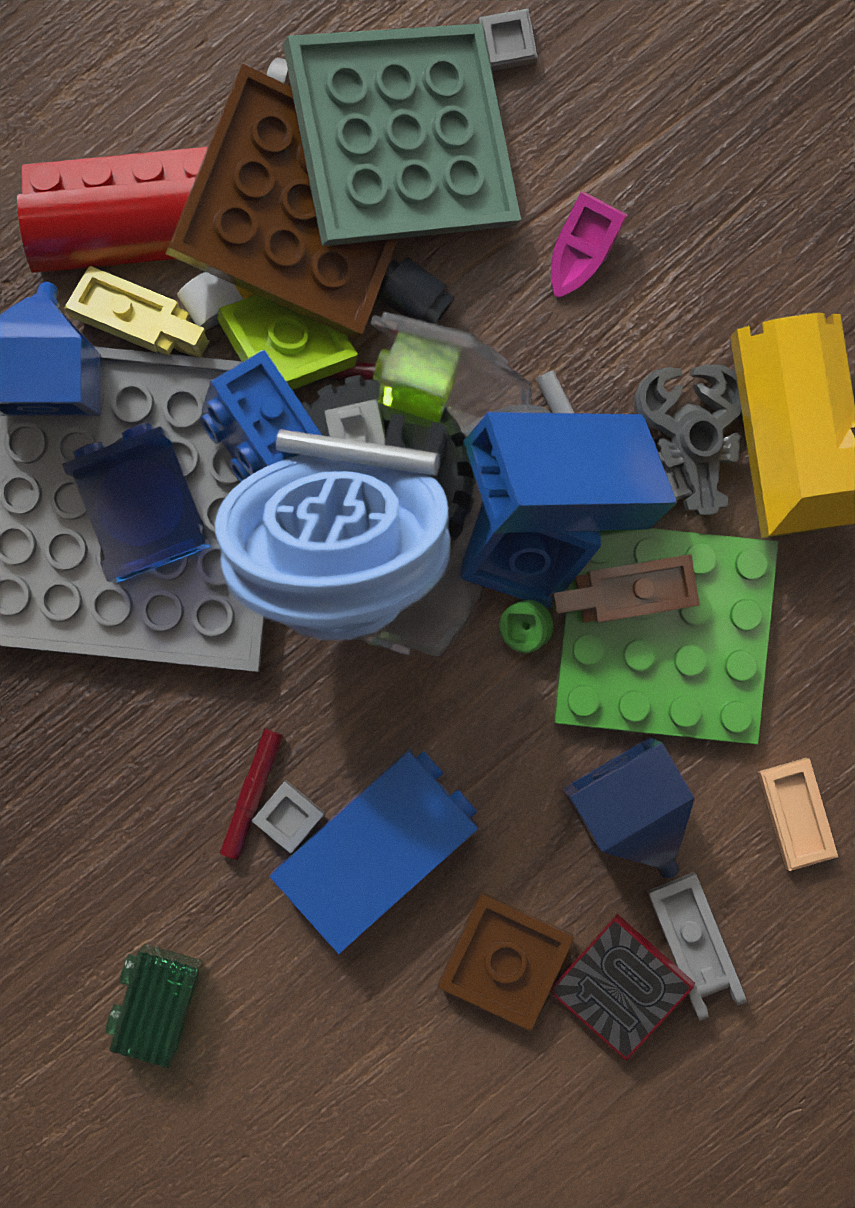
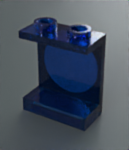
M151 423L140 424L121 433L122 441L104 447L103 442H95L73 451L75 459L62 464L65 473L75 479L105 560L101 561L100 564L107 582L119 583L212 547L170 436L161 426L152 428Z

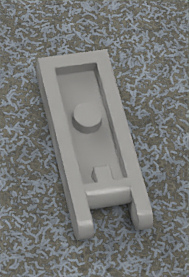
M692 872L647 890L676 966L695 982V986L688 996L698 1020L701 1021L709 1018L708 1009L702 998L728 987L731 997L737 1006L746 1003L745 994L697 875Z

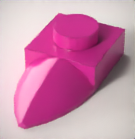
M580 192L556 241L552 254L551 282L555 296L561 297L571 293L594 275L602 262L606 261L629 215L586 192Z

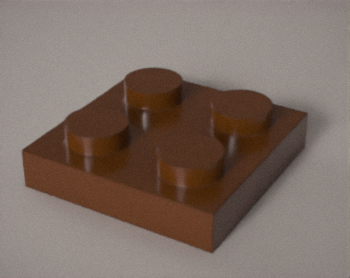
M480 892L440 977L438 988L531 1031L572 945L574 936L484 892Z

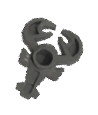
M703 365L691 369V377L703 378L711 383V389L702 383L692 386L696 395L715 412L711 414L700 406L687 403L681 406L672 417L667 412L681 396L683 385H675L671 392H667L664 389V384L670 380L682 377V370L673 367L654 370L638 386L633 398L635 414H641L645 418L649 429H655L669 437L670 442L666 439H660L658 444L666 466L668 468L681 466L687 483L692 488L693 494L683 502L686 511L694 510L695 516L716 514L719 508L728 506L729 498L717 491L720 463H733L739 459L740 443L738 441L741 438L739 434L733 433L723 438V432L740 420L742 416L736 372L725 365Z

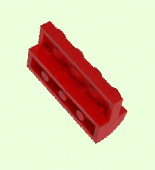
M208 147L22 165V194H17V209L23 248L31 272L176 259L165 253Z

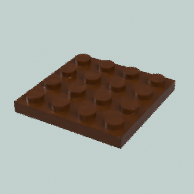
M242 63L165 254L354 339H358L364 332L398 239L322 246L292 88Z

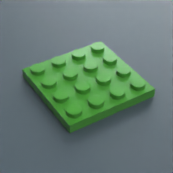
M654 528L600 530L601 547L577 576L586 575L588 571L691 554L700 606L595 623V621L583 622L581 610L565 612L554 723L758 744L779 541ZM575 579L568 586L567 591L577 589Z

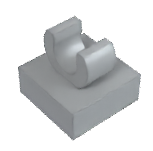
M377 399L325 410L330 437L379 445L385 444L386 433L380 404Z

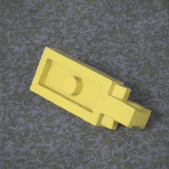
M92 266L87 268L64 307L69 317L156 353L159 351L162 354L170 355L173 348L181 353L193 357H201L209 344V340H207L205 335V329L189 322L190 314L182 310L177 301Z

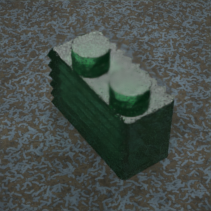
M145 943L138 950L137 956L128 954L119 984L128 986L122 1005L114 1003L105 1028V1034L113 1036L109 1051L119 1053L122 1056H129L132 1059H139L143 1062H150L153 1065H160L163 1068H169L177 1054L203 960Z

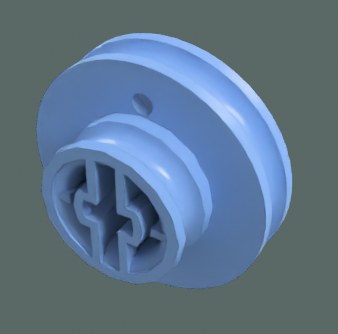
M299 455L267 466L243 480L225 498L216 518V536L221 551L222 572L224 580L234 597L244 606L264 617L283 622L301 635L321 640L353 639L374 633L395 620L403 608L420 599L434 587L444 574L450 557L446 497L437 481L428 474Z

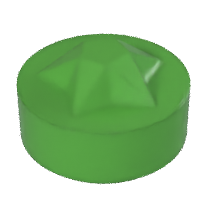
M529 599L521 600L503 612L499 623L500 634L504 642L511 649L520 653H531L550 640L553 633V620L549 611L541 603Z

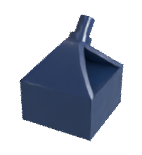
M648 737L562 788L591 839L603 853L650 865L653 868H657L663 878H672L678 873L679 866L675 859L685 834L695 798L662 742Z

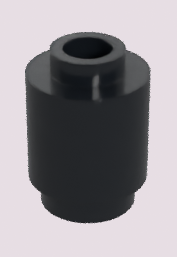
M409 257L401 264L395 259L389 263L380 286L382 291L378 299L416 327L422 324L430 331L439 323L455 299L446 291V284Z

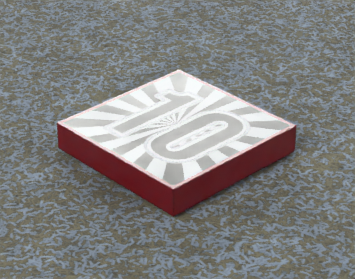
M616 913L555 981L550 993L627 1061L695 986V982Z

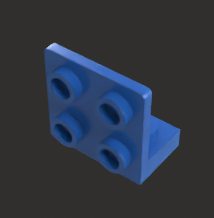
M265 349L210 382L201 409L204 416L200 417V421L209 438L215 444L222 442L233 458L229 460V464L240 483L267 466L300 455L277 451L276 440L280 430L322 436Z

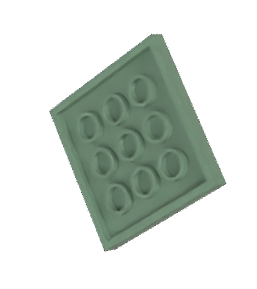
M482 24L287 36L283 47L322 246L514 227L521 221Z

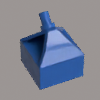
M41 283L36 294L18 302L0 315V416H101V354L60 310L57 301L58 288L53 283Z

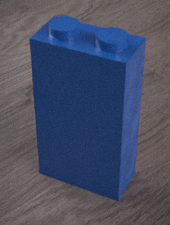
M487 412L463 441L493 533L650 529L677 503L657 452L655 442L646 420L641 414Z
M410 749L403 753L277 866L269 876L338 954L478 829L477 823L472 819L478 812L477 809L459 789L450 794L437 779L444 773L425 751H422L418 756Z

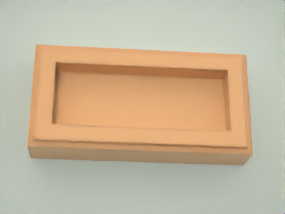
M803 758L758 771L785 868L788 871L837 858V850L810 759Z

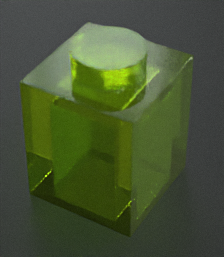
M399 332L392 350L382 349L376 363L373 380L380 382L378 403L439 423L456 380L460 352Z

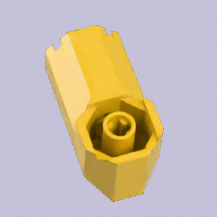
M812 313L762 322L763 333L751 336L750 326L737 329L730 338L761 538L855 525V437L852 433V430L855 429V403L841 314H831L827 319H825V313Z

